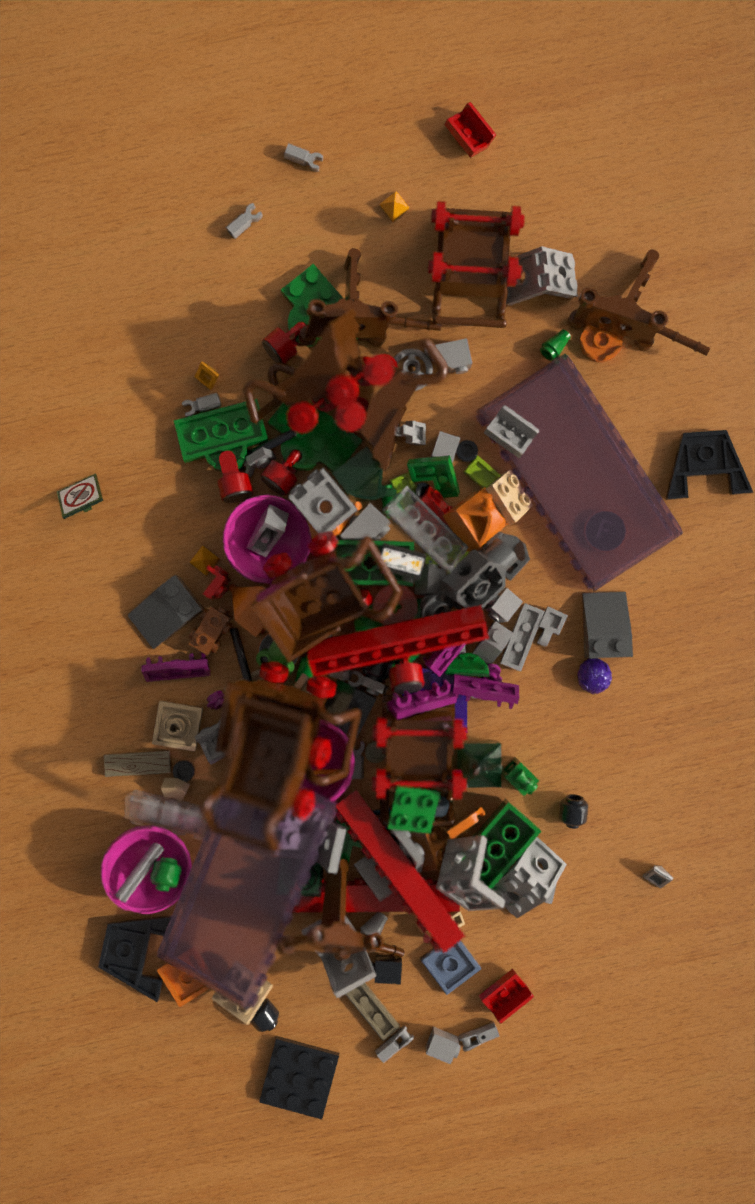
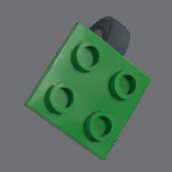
M397 785L387 828L431 834L434 817H442L447 814L449 801L440 795L439 790Z

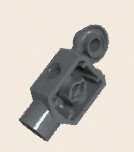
M499 538L491 542L482 552L472 550L441 580V589L436 594H428L423 597L420 602L422 618L450 612L453 606L460 610L481 605L483 609L505 588L506 571L518 560L515 553Z

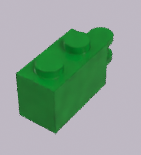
M516 757L501 771V774L523 796L526 794L531 795L538 788L537 783L539 780Z

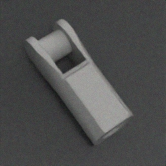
M491 1022L459 1035L458 1039L462 1041L464 1045L462 1049L466 1052L500 1037L495 1023ZM476 1036L477 1040L471 1042L470 1038Z
M402 1026L392 1037L375 1050L376 1055L383 1063L414 1039L413 1034L410 1035L406 1031V1026ZM401 1037L403 1041L398 1043L396 1039Z

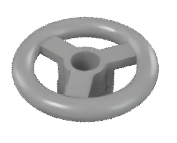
M405 349L394 357L398 364L403 357L408 355V359L403 364V370L408 371L407 368L413 366L415 371L412 373L420 375L424 373L420 371V363L415 359V356H418L426 365V374L433 373L431 360L424 352L418 349ZM417 386L415 391L420 390L425 386Z

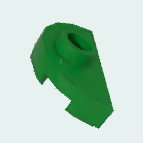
M472 653L459 654L445 672L446 675L458 674L490 677L489 668L485 661Z

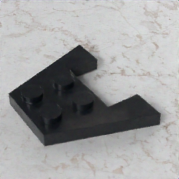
M727 430L681 434L665 500L689 498L687 477L728 474L729 495L754 493Z
M177 915L109 922L98 967L158 1003L163 980L159 977L143 974L151 933L172 938Z

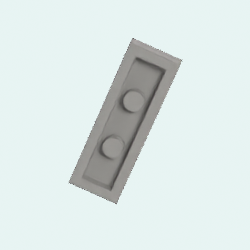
M523 603L512 631L514 634L506 646L500 664L521 672L545 611Z

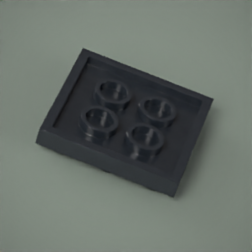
M277 1036L259 1103L322 1120L339 1053Z

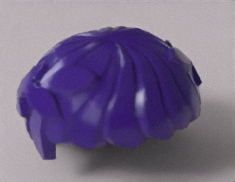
M588 658L582 662L577 675L581 688L591 694H599L605 691L612 681V673L608 664L598 658Z

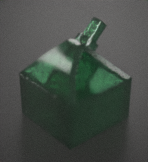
M367 446L332 473L334 480L351 500L367 502L377 501L380 498H384V496L396 498L397 489L386 488V485H382L383 469L380 467L381 463L373 458L374 454Z
M463 741V748H456V770H462V778H466V788L502 787L503 766L501 765V743L499 741Z

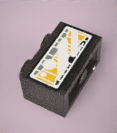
M383 543L381 556L391 573L402 576L401 580L414 584L415 580L420 581L427 554Z

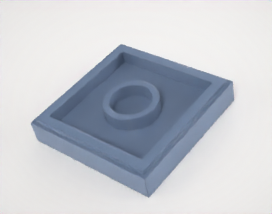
M461 940L443 954L432 949L420 958L446 995L481 970V966Z

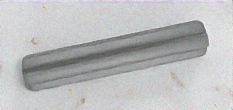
M154 842L115 894L117 899L122 902H126L154 862L164 851L160 844Z

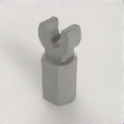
M288 143L284 153L285 159L303 166L308 165L312 171L319 172V166L313 164L315 160L323 161V155L320 153L310 154L308 150Z
M254 203L249 204L244 214L241 213L225 227L234 239L247 230L252 222H257L263 217L261 211L256 215L251 214L255 209Z
M216 392L197 398L194 402L185 400L182 402L183 407L192 406V410L185 413V416L189 417L196 415L198 411L202 413L221 407V402Z
M361 741L359 749L353 748L355 768L352 779L364 778V756H361L365 748L364 741Z

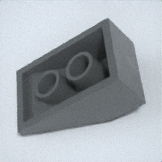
M174 575L127 616L150 646L155 649L205 609L180 576Z
M626 592L582 593L584 658L633 657L632 631Z

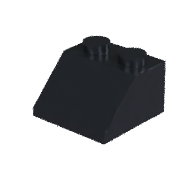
M337 679L335 695L327 699L324 709L332 715H338L352 709H359L361 714L356 733L357 738L376 701V697ZM351 720L333 725L349 734Z

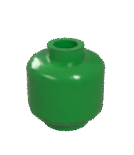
M161 857L159 861L154 862L150 881L156 885V890L169 892V888H176L178 886L182 868L178 865L177 860Z

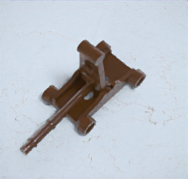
M352 248L349 250L344 263V268L347 271L345 299L341 298L337 303L325 305L321 300H312L307 308V314L310 318L308 324L300 330L299 341L306 346L313 345L316 338L321 337L332 322L351 309H354L357 313L354 318L360 326L358 328L359 332L355 334V337L368 338L369 342L377 347L384 344L389 324L404 326L405 328L427 329L428 331H440L442 324H435L431 320L397 317L398 307L391 301L383 302L381 307L367 305L360 301L359 291H357L360 273L357 272V265L361 252L356 248Z
M654 249L646 253L640 265L641 271L626 298H622V295L619 294L613 297L599 296L595 289L585 288L580 293L578 309L572 311L568 318L569 325L574 329H580L584 324H588L635 340L636 347L641 351H648L652 347L656 333L705 356L710 351V347L701 344V342H697L680 334L678 331L675 332L665 327L668 322V316L665 312L655 311L650 313L637 305L636 302L642 293L638 290L640 286L645 287L651 276L648 272L653 269L659 259V253Z
M346 859L339 860L337 873H329L325 870L327 879L321 926L309 929L305 935H286L279 937L276 941V950L283 956L292 954L294 950L333 953L334 957L339 961L348 959L351 954L366 950L369 952L380 951L397 957H403L405 951L396 945L383 943L382 936L377 932L366 935L355 931L350 924L345 923L347 871L350 868Z

